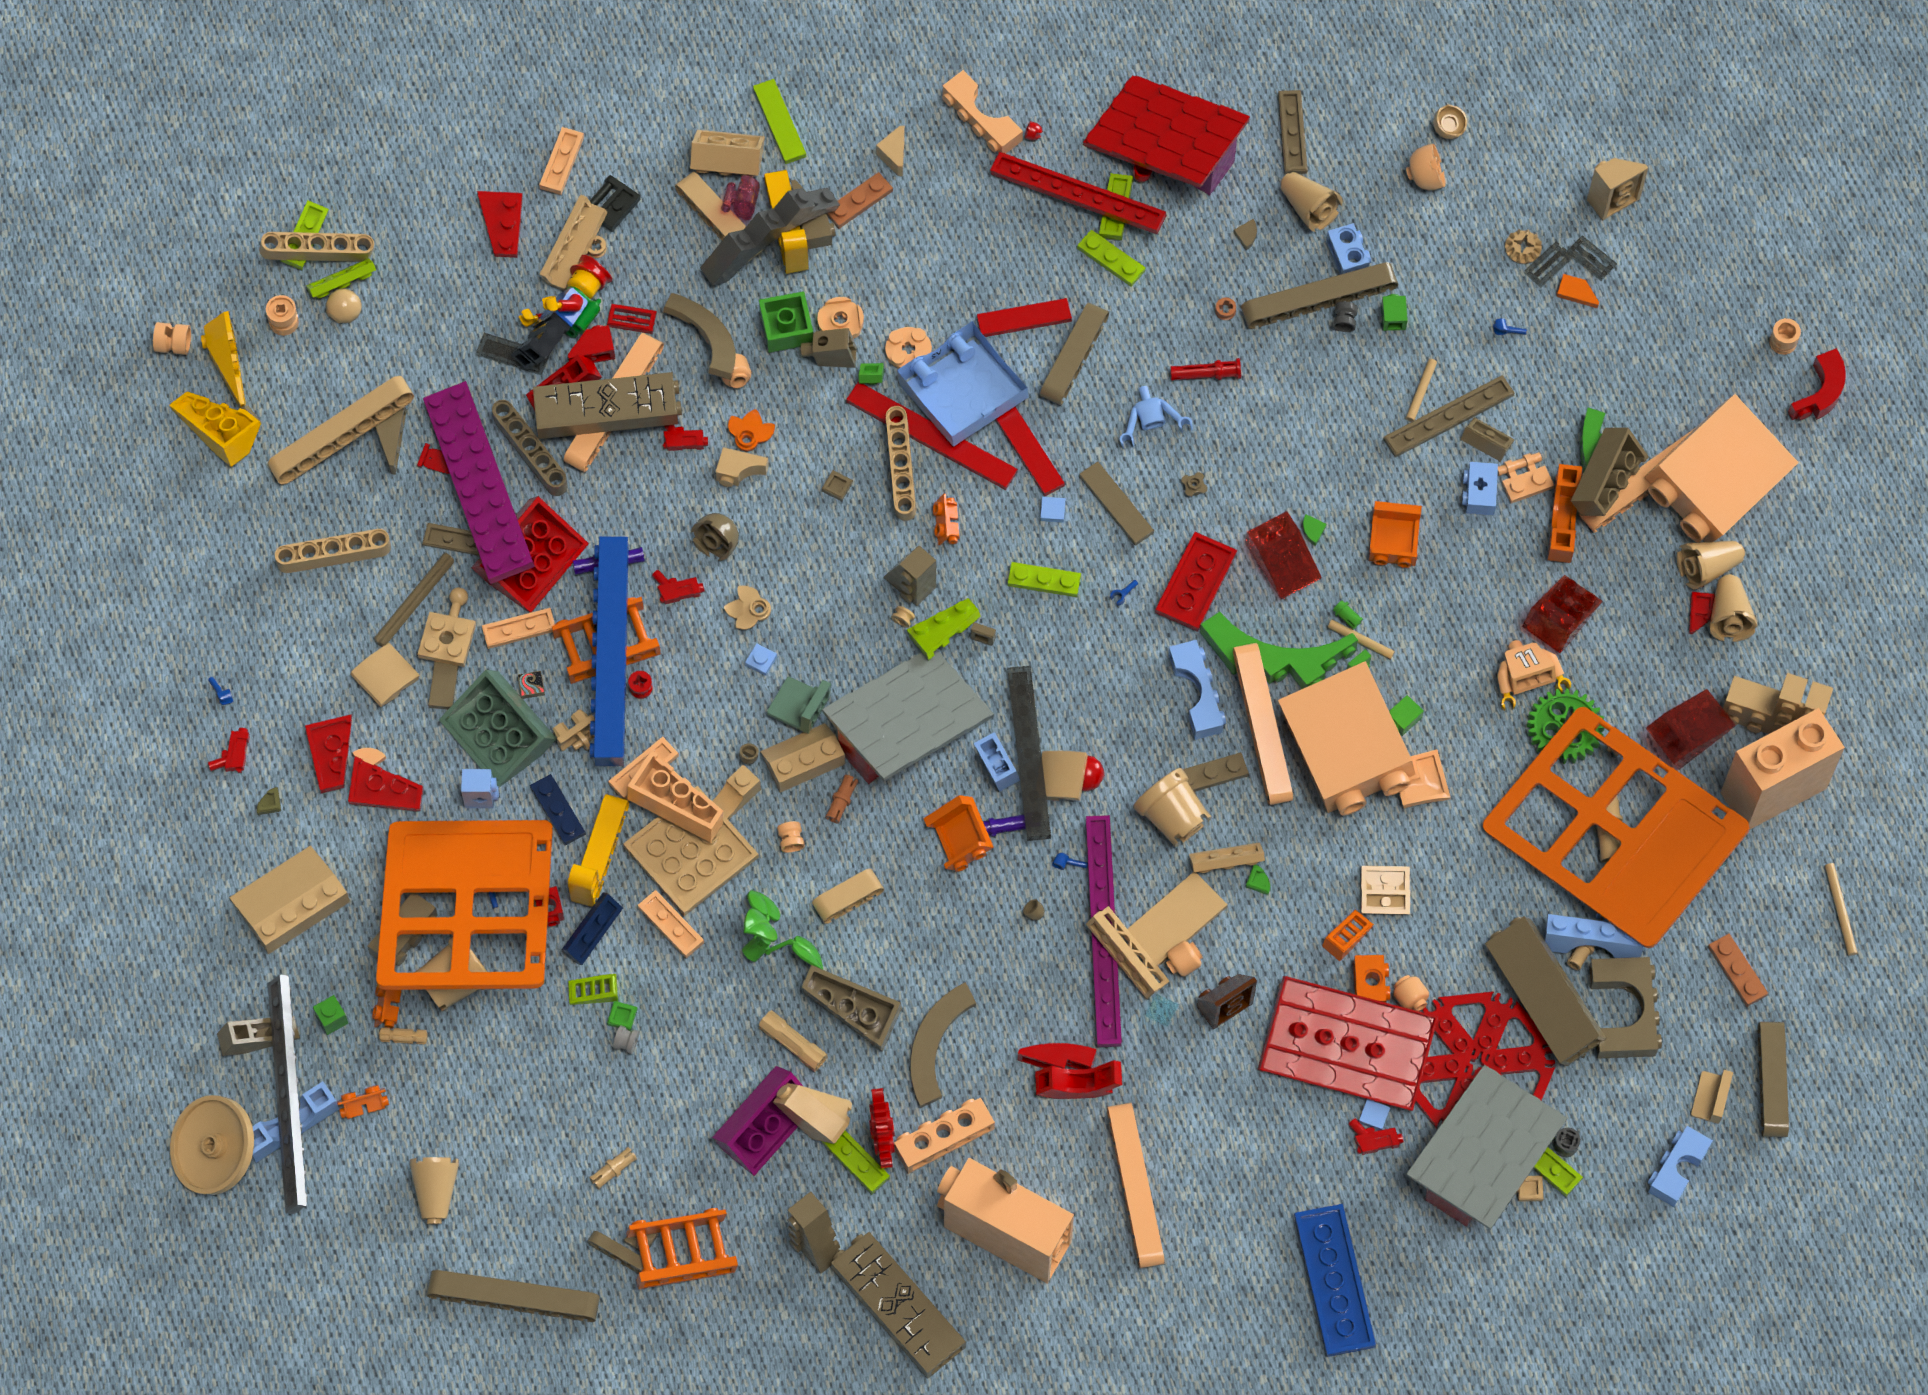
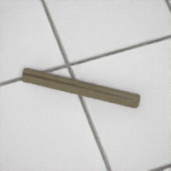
M444 553L374 637L375 642L379 646L383 647L388 644L452 566L454 559L451 555Z

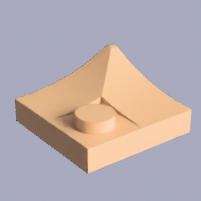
M1438 750L1410 756L1416 775L1408 778L1411 783L1410 786L1400 792L1403 807L1408 808L1425 803L1450 800L1451 797Z

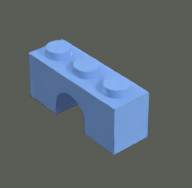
M1689 1126L1685 1128L1684 1132L1678 1131L1672 1141L1675 1147L1672 1152H1665L1660 1161L1663 1167L1660 1172L1654 1171L1648 1181V1184L1651 1185L1649 1193L1675 1207L1689 1180L1678 1173L1676 1165L1681 1162H1689L1698 1167L1713 1140Z

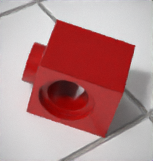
M557 886L549 889L548 905L555 906V909L548 912L547 927L560 924V921L564 920ZM535 900L536 907L542 906L543 900Z

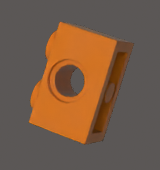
M1355 955L1353 961L1355 995L1385 1003L1389 1001L1390 986H1385V978L1389 977V964L1384 963V955ZM1369 978H1373L1378 982V984L1375 986H1371L1366 982V980Z

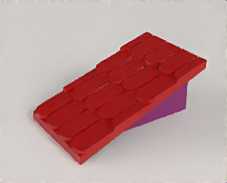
M1132 75L1120 93L1114 98L1106 112L1103 113L1095 127L1089 132L1083 141V145L1188 183L1210 196L1234 164L1237 137L1249 122L1250 116L1220 104L1219 106L1200 97L1188 95L1164 84L1159 85L1140 76Z

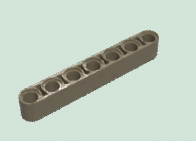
M1385 262L1254 298L1244 302L1241 305V309L1248 328L1255 329V326L1262 327L1273 324L1279 319L1283 321L1298 317L1301 313L1305 315L1321 310L1320 308L1322 307L1324 309L1334 307L1338 302H1352L1363 299L1366 295L1370 297L1384 293L1387 289L1391 291L1396 289L1399 284L1391 263Z
M442 1270L431 1271L426 1295L431 1299L439 1297L441 1298L440 1300L456 1303L465 1301V1304L484 1307L487 1304L490 1305V1308L504 1310L514 1308V1311L531 1314L539 1312L538 1315L552 1317L562 1315L563 1318L579 1321L588 1319L587 1322L596 1321L600 1300L599 1295L586 1291Z

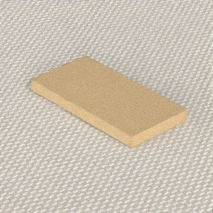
M1193 872L1132 924L1128 931L1159 967L1168 959L1167 952L1182 941L1188 942L1224 911L1228 904L1196 872Z

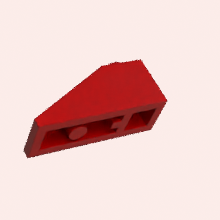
M578 354L536 387L600 380L602 376L592 359ZM532 389L526 396L535 411Z

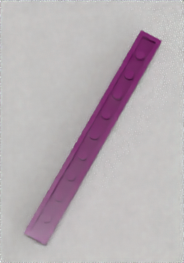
M1110 815L1086 816L1090 916L1092 918L1108 906L1115 913ZM1105 915L1106 919H1107V920L1110 922V924L1112 925V922L1110 921V919ZM1091 931L1097 1047H1121L1118 963Z

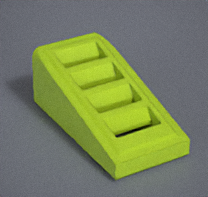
M605 974L568 981L570 1005L618 1002L616 974ZM600 984V994H596L595 985ZM605 984H609L610 992L605 993ZM585 985H590L591 995L586 996ZM576 986H581V997H576Z

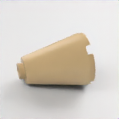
M1296 172L1286 174L1281 180L1282 192L1311 231L1316 232V228L1324 229L1337 217L1339 212L1336 209L1339 204L1342 206L1343 200L1336 191Z
M1737 541L1686 543L1679 547L1682 548L1681 551L1677 552V566L1681 577L1686 574L1689 583H1686V585L1693 590L1699 589L1742 563L1745 550Z
M1728 574L1717 582L1710 620V633L1721 641H1725L1724 637H1734L1733 642L1745 640L1754 635L1757 620L1740 578Z
M425 1157L423 1161H418V1163H416V1158L410 1159V1169L421 1218L427 1220V1224H442V1220L447 1219L459 1167V1159L457 1158L452 1163L451 1158Z

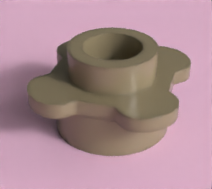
M1197 472L1195 475H1184L1181 482L1185 485V494L1192 497L1207 492L1208 487L1204 484V475Z

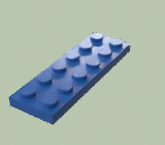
M1343 1204L1294 1213L1326 1356L1330 1357L1375 1348L1376 1342Z

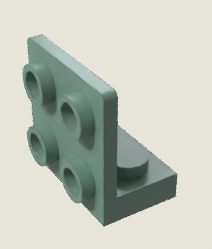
M787 677L768 708L767 715L809 734L822 709H824L830 699L831 683L822 680L819 687L815 686L813 688L794 678Z

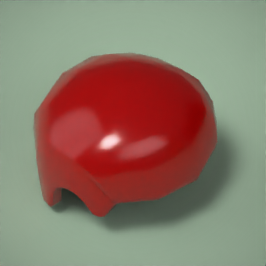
M1089 755L1087 757L1082 791L1085 792L1098 788L1105 778L1102 763Z

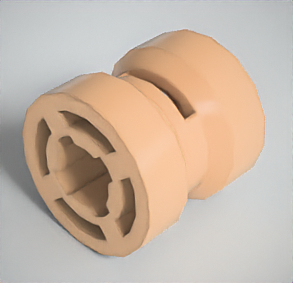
M786 822L777 827L778 835L782 838L780 842L782 852L800 851L805 847L804 839L800 836L802 829L799 822Z

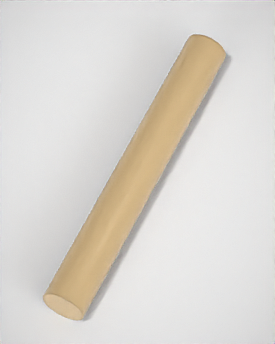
M1429 359L1405 418L1408 421H1415L1437 365V361L1434 359Z
M1331 620L1328 625L1329 629L1343 636L1353 633L1358 639L1359 644L1389 659L1395 653L1394 650L1334 620Z

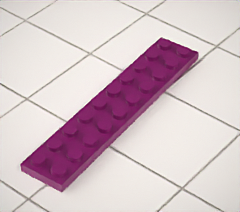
M464 381L424 397L426 409L490 584L535 567L467 382Z

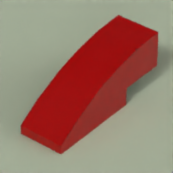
M1068 1043L1039 1044L1019 1049L1018 1061L1043 1069L1049 1066L1064 1069L1070 1067L1077 1070L1089 1069L1093 1067L1097 1049Z

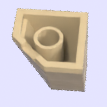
M787 1083L778 1090L777 1097L773 1101L781 1111L813 1140L835 1144L850 1122L847 1111L851 1110L852 1103L849 1100L800 1085Z

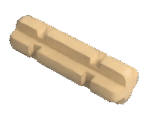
M382 1027L379 1032L381 1042L393 1040L394 1043L413 1044V1041H415L416 1044H426L428 1038L427 1031L417 1029L416 1032L413 1029L394 1028V1030H390V1028Z

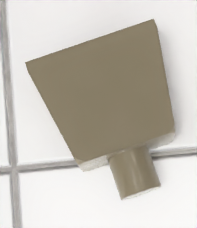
M849 328L816 331L813 333V342L801 343L802 357L814 356L818 366L856 367L857 346Z

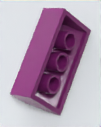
M778 1066L773 1068L712 1137L727 1155L753 1176L758 1173L798 1128L773 1101L777 1097L778 1090L787 1083L803 1085L792 1072Z

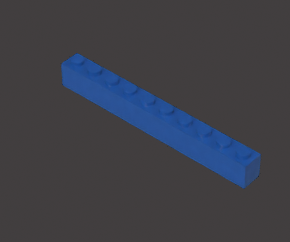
M599 536V545H595L594 556L595 559H599V567H594V581H598V589L593 591V601L598 603V609L593 610V625H597V632L592 634V645L597 647V652L592 654V669H596V677L591 678V690L596 691L595 699H591V713H595V721L590 722V735H595L594 743H590V758H594L595 766H624L629 544L628 537Z

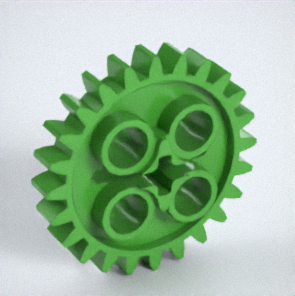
M1566 688L1564 694H1561L1559 689H1556L1555 696L1547 692L1546 699L1540 696L1538 699L1539 705L1534 703L1532 706L1533 711H1530L1528 718L1531 719L1527 722V727L1531 728L1528 730V736H1535L1532 738L1531 744H1539L1537 752L1542 751L1554 737L1549 736L1545 731L1553 730L1557 733L1564 725L1569 708H1572L1574 713L1576 709L1586 707L1598 715L1600 707L1592 708L1595 701L1587 702V694H1584L1581 698L1578 697V690L1573 695H1570L1568 688ZM1559 709L1563 712V714L1556 715L1552 712V710ZM1599 725L1595 731L1604 736L1601 732L1605 728ZM1586 731L1580 732L1576 737L1579 743H1571L1560 756L1563 764L1566 763L1567 758H1570L1575 763L1577 756L1581 760H1585L1586 753L1593 755V748H1599V740Z

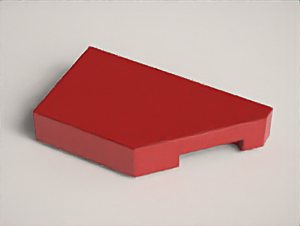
M1691 593L1689 634H1694L1711 620L1715 594Z

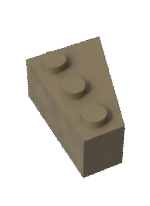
M917 546L902 558L883 578L900 592V596L905 602L909 604L912 602L915 606H918L936 588V559L921 546Z

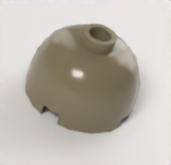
M711 513L703 516L691 529V533L694 531L695 537L693 542L698 550L710 557L709 552L719 557L717 561L727 559L738 545L739 532L736 525L730 518L720 513Z

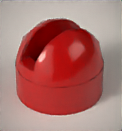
M1029 121L1024 138L1034 141L1039 139L1041 135L1038 133L1043 132L1042 127L1035 122Z
M1135 165L1133 178L1137 182L1144 183L1150 178L1152 171Z

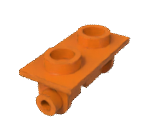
M943 494L933 505V514L936 515L934 534L937 537L938 545H941L945 540H948L949 544H956L960 538L959 525L956 522H950V520L958 519L957 502H955L954 498H946V494Z
M376 986L375 995L378 996V1002L372 1012V1019H375L374 1027L377 1028L381 1023H384L385 1028L392 1029L397 1024L399 1007L390 1004L391 1002L400 1003L401 990H383Z
M379 1085L365 1088V1093L356 1095L355 1092L341 1095L342 1100L337 1101L338 1105L343 1104L344 1108L339 1109L341 1117L350 1119L363 1115L361 1105L365 1104L369 1113L385 1109V1106L389 1105L387 1095L382 1097L381 1094L386 1092L385 1087L380 1089Z

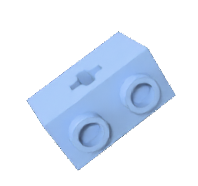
M1470 462L1468 470H1464L1463 484H1467V491H1463L1462 505H1466V513L1494 515L1496 509L1498 464Z
M995 732L974 743L977 753L999 792L1020 781L1016 769Z
M462 769L461 793L465 808H494V801L499 800V787L497 786V778L492 776L491 769Z

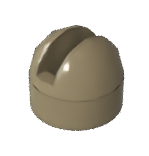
M747 743L742 745L739 751L741 762L747 765L753 764L758 758L759 750L754 744Z
M1033 899L1025 905L1023 913L1031 920H1040L1044 916L1045 910L1037 899Z

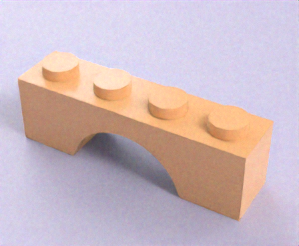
M962 70L943 85V101L949 107L953 106L957 110V114L963 122L968 121L972 125L973 132L978 137L982 136L987 141V145L992 152L999 153L1000 151L1006 154L1023 141V131L1009 116L993 118L982 114L974 103L978 96V84Z

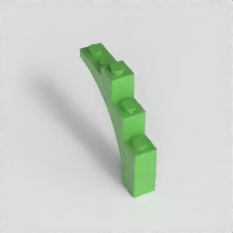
M1221 612L1207 619L1200 626L1201 635L1233 675L1237 673L1233 657V647L1257 643L1267 682L1269 684L1273 681L1280 682L1289 672L1301 689L1324 680L1326 672L1333 669L1337 665L1338 660L1343 657L1347 659L1356 652L1358 643L1356 636L1351 633L1338 641L1319 647L1301 649L1279 647L1264 643L1245 634L1235 627Z

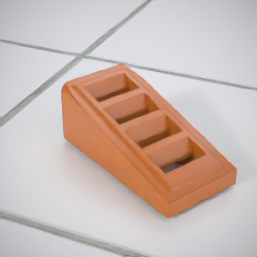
M1354 910L1325 938L1322 947L1338 961H1341L1370 931L1374 924L1357 910ZM1354 920L1362 927V929L1360 930L1351 922ZM1348 927V928H1349L1352 932H1354L1356 935L1353 936V935H1352L1349 931H1347L1345 928ZM1339 935H1343L1348 942L1344 941Z

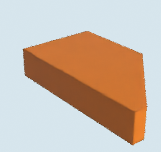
M1563 274L1557 297L1598 309L1599 301L1587 281Z

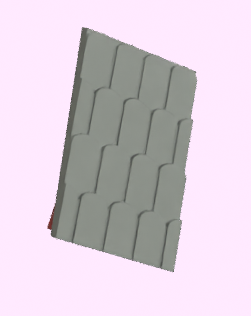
M938 650L934 651L935 656L930 660L922 652L910 660L904 661L877 679L871 680L852 693L846 694L822 709V713L838 729V742L845 754V758L868 784L878 777L883 781L889 779L994 717V713L987 704L977 696L974 690L959 676L958 672L950 666Z
M1484 1065L1406 1176L1427 1189L1425 1198L1427 1202L1467 1227L1473 1218L1491 1230L1567 1121V1117L1523 1090L1517 1084L1509 1081L1495 1070Z

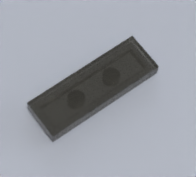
M484 332L476 351L477 356L526 370L510 355L514 348L521 343ZM550 354L545 360L526 371L542 375Z

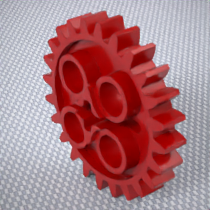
M883 1088L871 1089L873 1104H869L871 1139L874 1140L875 1154L880 1157L881 1169L892 1168L891 1153H895L893 1117H890L889 1103L884 1100Z

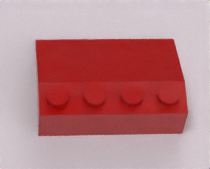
M539 496L530 498L516 514L535 567L490 584L481 558L471 567L489 585L529 613L536 608L572 565V560H576L589 544Z

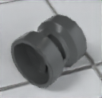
M1338 302L1335 305L1334 313L1336 317L1333 320V328L1337 331L1353 332L1356 328L1354 317L1357 316L1358 306L1351 302Z
M1569 1127L1561 1129L1554 1140L1555 1152L1565 1158L1573 1156L1580 1145L1579 1133Z

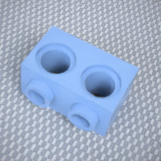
M1354 223L1327 232L1326 242L1340 275L1369 267V263H1371L1369 251L1364 250L1362 234L1360 230L1356 231ZM1346 239L1349 240L1350 243H1343L1341 240ZM1350 259H1356V260H1358L1359 262H1357V263H1352V262H1350L1349 260H1350Z

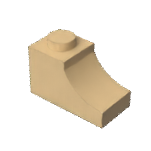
M723 447L716 469V481H719L723 486L732 487L733 485L739 486L743 479L751 475H767L769 468L768 458Z
M742 765L726 780L725 786L712 802L723 810V815L729 820L761 790L760 780L746 766Z

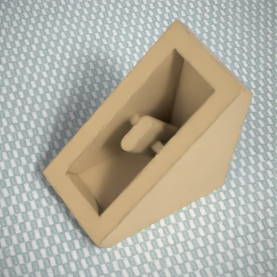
M899 126L876 145V155L898 176H903L905 126Z

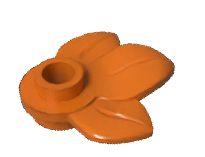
M754 409L747 413L743 419L731 416L728 422V429L735 437L736 446L740 450L751 451L756 448L758 443L766 442L772 437L775 431V424H763L759 412ZM750 438L751 442L744 443L743 439Z

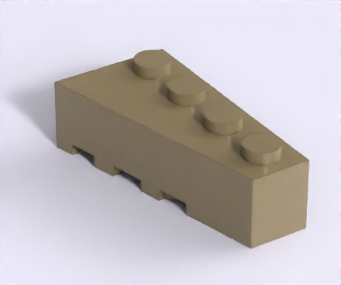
M1629 428L1604 429L1571 499V502L1581 516H1605L1618 499V492L1628 486L1630 476L1636 475L1640 470L1639 464L1646 462L1649 458Z
M811 965L802 985L803 993L883 1052L902 1010L901 1002Z
M809 1192L788 1209V1235L791 1239L789 1243L797 1253L802 1251L818 1272L822 1274L831 1266L833 1256L840 1251V1244L837 1240L833 1241L836 1233L831 1227L832 1223L826 1208L812 1192Z

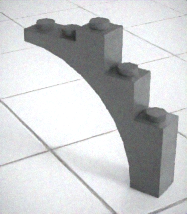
M828 187L805 192L803 188L787 191L773 209L758 212L744 230L728 233L700 268L712 285L726 283L752 257L779 238L782 232H788L813 218L836 211L840 204Z

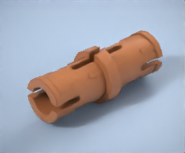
M844 775L838 791L832 796L833 802L825 815L827 820L831 818L830 821L836 824L840 822L846 806L850 805V797L858 784V780L850 775Z

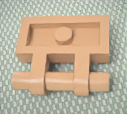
M1539 452L1532 455L1530 453L1525 454L1521 459L1515 461L1508 460L1503 462V465L1498 466L1497 475L1501 476L1507 473L1509 479L1502 481V486L1511 504L1554 489V483L1546 466L1539 468L1535 466V463L1542 461V456ZM1523 467L1527 468L1528 472L1520 475L1516 474L1515 470Z

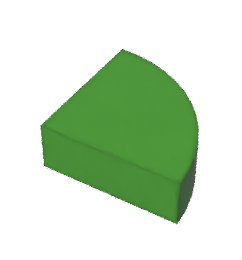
M1306 514L1303 521V530L1308 541L1316 546L1327 524Z
M1255 864L1247 881L1246 888L1269 895V879L1264 870Z

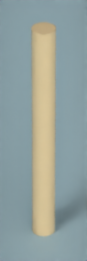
M1829 863L1825 865L1847 953L1848 956L1856 955L1858 952L1834 863Z

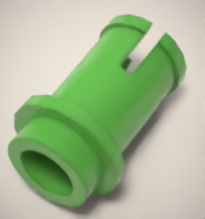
M1341 600L1333 609L1335 616L1342 618L1354 630L1363 621V618L1348 606V602L1345 603Z

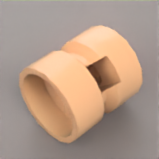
M284 295L271 298L266 305V313L271 330L282 336L295 332L299 325V319L294 301Z
M156 322L153 334L154 352L168 353L172 350L174 354L188 355L191 342L190 325L176 324L172 327L170 323Z

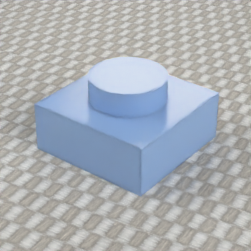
M756 643L745 662V666L766 676L777 658V653Z

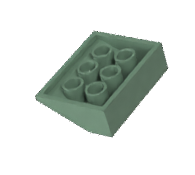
M485 670L439 719L481 769H491L493 778H497V786L499 788L542 756L557 740L500 672L494 670Z

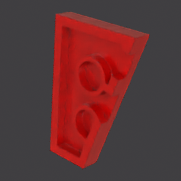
M477 191L494 256L518 258L523 193Z
M352 714L305 725L321 793L345 787Z
M355 756L348 803L352 805L421 811L424 788L422 785L399 775H394L375 764L372 765Z

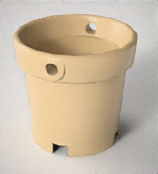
M1182 768L1173 770L1156 782L1133 805V808L1141 816H1146L1167 837L1174 847L1179 846L1178 838L1184 843L1203 828L1202 822L1204 817L1208 822L1212 818L1187 782L1188 776Z
M453 936L448 940L446 947L415 972H449L451 970ZM470 948L469 971L487 972ZM426 989L442 1012L479 990Z

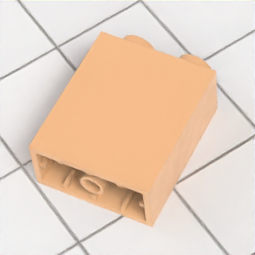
M1734 394L1719 405L1644 477L1651 484L1648 487L1651 497L1665 508L1671 505L1683 518L1680 526L1689 538L1696 542H1701L1702 540L1704 542H1714L1723 536L1799 462L1739 397Z
M1366 661L1278 700L1282 715L1328 813L1338 809L1340 815H1349L1366 805L1367 802L1364 797L1380 790L1383 791L1385 796H1391L1402 792L1410 786L1411 783L1408 778L1416 775L1412 759Z
M1818 708L1736 751L1720 793L1730 809L1744 817L1748 821L1750 829L1826 790L1845 747Z
M968 1158L961 1171L950 1166L937 1190L941 1194L937 1207L944 1210V1228L1048 1284L1072 1242L1074 1214L1017 1184V1189L1013 1193H1008L994 1179L993 1176L997 1172L971 1158Z

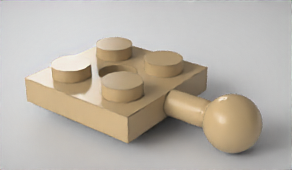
M457 587L449 595L452 603L449 615L429 612L418 651V658L465 667L476 621L458 617L461 606L468 600V593L465 589ZM444 635H451L453 637V641L449 644H443L440 640Z

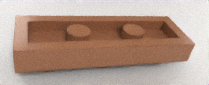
M878 172L839 199L840 206L836 211L826 214L837 228L840 229L893 192V187Z
M1730 933L1708 945L1709 950L1746 1007L1768 995L1767 990Z

